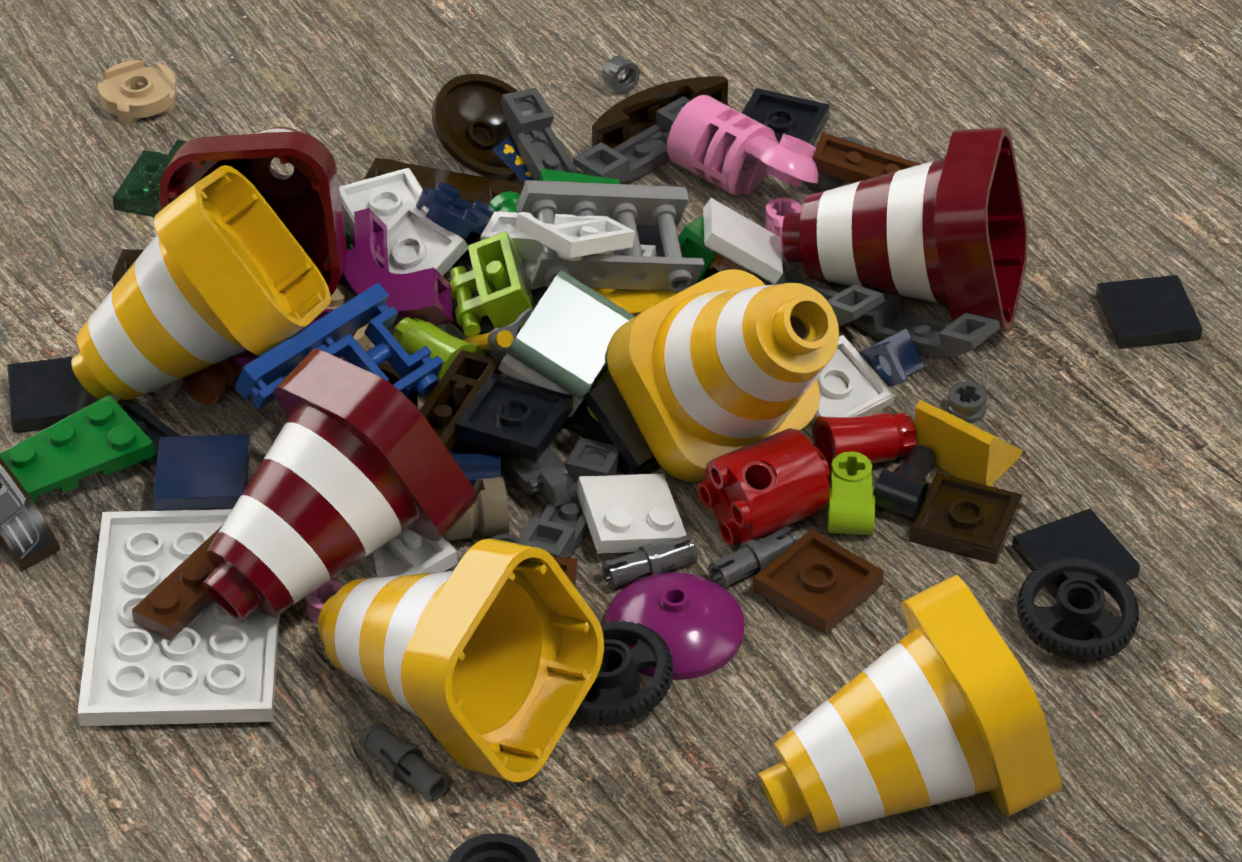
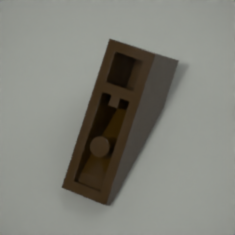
M460 350L420 409V412L427 419L447 450L463 441L462 439L455 438V423L491 374L501 375V371L498 369L501 360Z

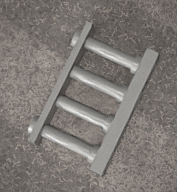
M526 180L516 206L517 215L521 212L531 213L534 218L548 224H554L555 214L607 216L635 231L633 247L624 249L625 255L592 254L583 256L582 260L569 261L560 258L555 250L543 244L544 253L540 252L530 279L531 286L549 287L560 270L589 288L681 292L695 285L704 267L703 258H683L676 227H678L689 201L686 187ZM636 225L659 227L665 257L642 255Z

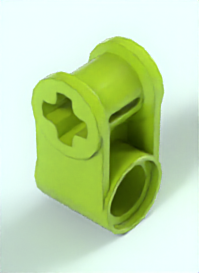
M843 452L837 455L832 462L831 486L829 489L830 499L827 505V533L873 535L875 496L873 495L871 461L865 455L858 452Z

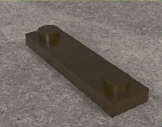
M381 158L374 159L363 179L410 168L422 189H435L438 182H443L459 190L460 198L472 204L474 201H480L487 205L495 196L503 192L511 191L521 194L524 184L513 183L507 180H496Z

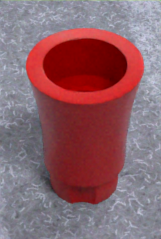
M881 413L854 417L819 416L815 419L813 425V446L824 454L830 469L829 478L831 477L833 459L843 452L853 451L861 453L871 461V464L894 461L897 457L908 456L912 448L917 446L914 421L911 416H907L905 413L892 415Z

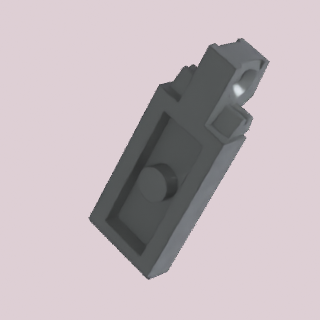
M548 447L537 462L489 448L490 454L502 455L503 469L527 496L540 491L554 507L571 501L566 486L569 473L561 460Z

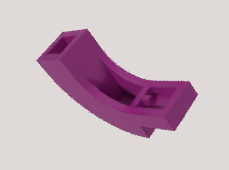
M370 208L354 211V228L351 230V242L354 249L347 250V262L343 271L353 290L359 295L379 282L389 294L386 305L389 308L393 306L398 311L394 321L395 324H398L406 317L410 319L417 317L435 326L452 323L450 283L434 267L406 274L391 273L388 266L387 225Z

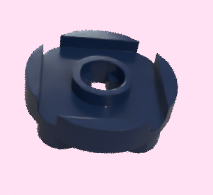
M438 182L435 189L424 188L416 203L417 209L421 210L426 206L429 209L426 215L428 219L444 229L465 238L469 237L471 231L482 234L493 213L497 212L494 208L483 202L474 201L472 204L460 198L459 190L443 182Z

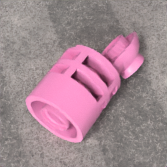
M708 95L697 96L688 102L679 112L671 126L667 140V153L670 160L732 195H741L743 193L748 195L761 184L767 173L785 183L799 187L803 181L818 183V170L812 158L816 150L813 145L783 134L780 142H778L771 128Z

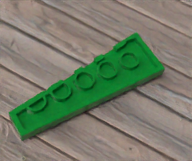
M111 395L100 399L0 453L1 459L21 483L34 504L37 503V496L59 487L63 493L79 487L78 480L99 471H102L103 475L106 476L156 455L151 439Z

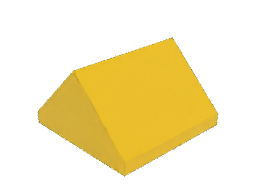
M919 400L916 406L914 425L916 428L917 445L930 448L935 454L934 465L958 478L991 486L1020 458L1023 452L1022 449L927 402Z

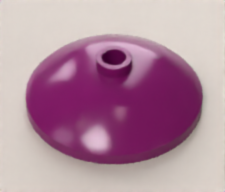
M660 573L629 584L613 598L605 615V624L608 621H631L634 624L645 625L657 632L666 642L671 652L674 665L673 680L697 678L720 669L736 655L744 638V616L736 599L720 585L703 577L688 573ZM625 643L630 648V651L636 646L635 644ZM648 667L638 672L653 677L656 668Z

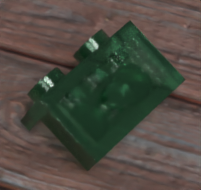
M177 139L168 154L143 150L112 197L114 210L155 217L161 211L159 197L161 177L177 150L186 141Z

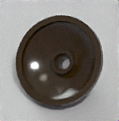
M483 74L457 76L441 88L432 106L433 127L445 150L467 169L486 177L498 179L517 176L493 151L496 146L511 136L503 112L501 97L503 94L517 92L515 88L502 80Z

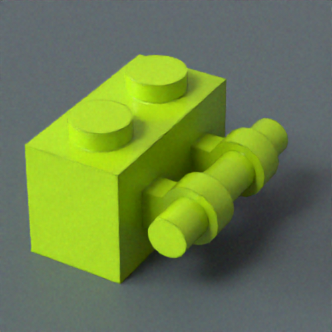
M507 231L468 246L473 270L467 272L464 267H455L451 271L452 280L450 281L451 296L458 304L455 309L457 322L463 327L466 336H475L480 333L479 323L482 317L488 315L496 329L514 323L525 310L530 308L534 310L535 305L524 262ZM478 290L479 296L473 298L476 291ZM527 319L521 324L520 328L523 327Z

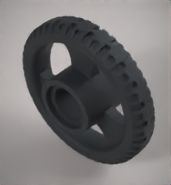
M1063 558L1060 561L1057 559L1042 564L1026 577L1018 595L1017 614L1026 635L1029 634L1030 640H1033L1036 645H1040L1042 650H1046L1047 653H1053V656L1061 657V659L1067 658L1068 661L1080 662V660H1083V662H1095L1096 659L1101 661L1116 655L1130 643L1138 625L1139 606L1131 587L1127 585V582L1120 575H1116L1115 571H1111L1108 567H1103L1100 563L1096 564L1094 561L1088 562V560H1080V558H1076V560H1073V558ZM1064 580L1059 587L1054 606L1042 607L1034 604V598L1041 588L1052 582ZM1103 590L1116 601L1122 617H1112L1102 612L1105 602ZM1095 633H1096V634L1099 636V638H1100V639H1097V640L1087 641V640L1091 639V638L1095 635Z
M631 621L600 623L604 636V654L597 678L591 686L596 701L594 703L582 701L573 716L577 721L585 724L590 723L593 726L605 725L606 727L632 722L635 718L639 719L642 715L645 716L647 711L651 712L667 695L674 676L673 659L669 647L657 632L645 625L634 624ZM625 643L635 644L636 646L630 651V648ZM648 667L656 668L651 681L639 692L640 682L637 672Z

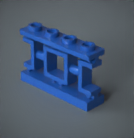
M378 282L245 365L234 388L245 401L253 397V405L257 410H260L272 401H277L274 389L284 379L283 377L289 374L313 349H319L338 358L344 357L347 362L389 381L378 367V365L387 360L402 378L393 386L407 398L415 393L418 397H422L438 384L439 379L437 375L444 362L439 356L432 359L430 357L431 350L427 346L409 355L388 331L387 328L393 325L398 311L393 306L389 308L386 305L389 294ZM366 324L368 326L364 334L375 346L367 352L351 335Z

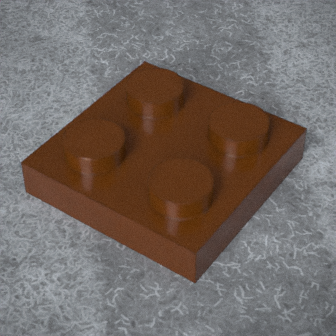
M810 529L754 576L753 590L826 634L883 584L884 571L815 530Z

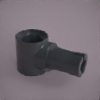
M922 445L914 446L903 465L898 466L894 471L883 469L873 492L875 508L915 520L928 492L926 477L935 463V454L930 448Z

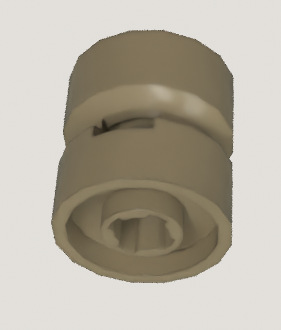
M503 477L476 480L473 487L478 499L444 535L446 541L470 539L474 531H479L483 537L509 534V512Z

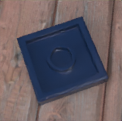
M250 435L160 437L153 494L155 510L234 508L248 485L251 449Z

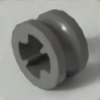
M969 381L954 384L948 392L947 412L969 423L980 421L986 413L985 404L988 396L986 390L981 385Z

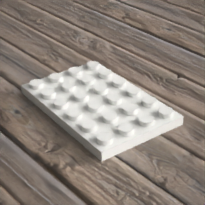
M232 509L102 512L77 712L79 726L273 722L280 614L276 617H270L256 609L242 623L231 617L213 600L171 641L133 622L132 609L226 521Z

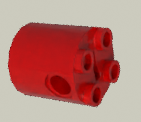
M788 428L711 460L706 466L705 480L698 483V493L703 504L708 508L712 507L719 522V531L722 539L727 545L732 546L737 543L742 544L751 539L756 540L784 526H789L825 510L830 499L828 482L830 469L824 454L814 447L804 434L799 430Z

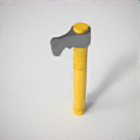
M533 309L525 310L514 323L506 327L496 328L490 333L466 337L463 341L475 344L483 351H508L517 335L518 329L531 315Z

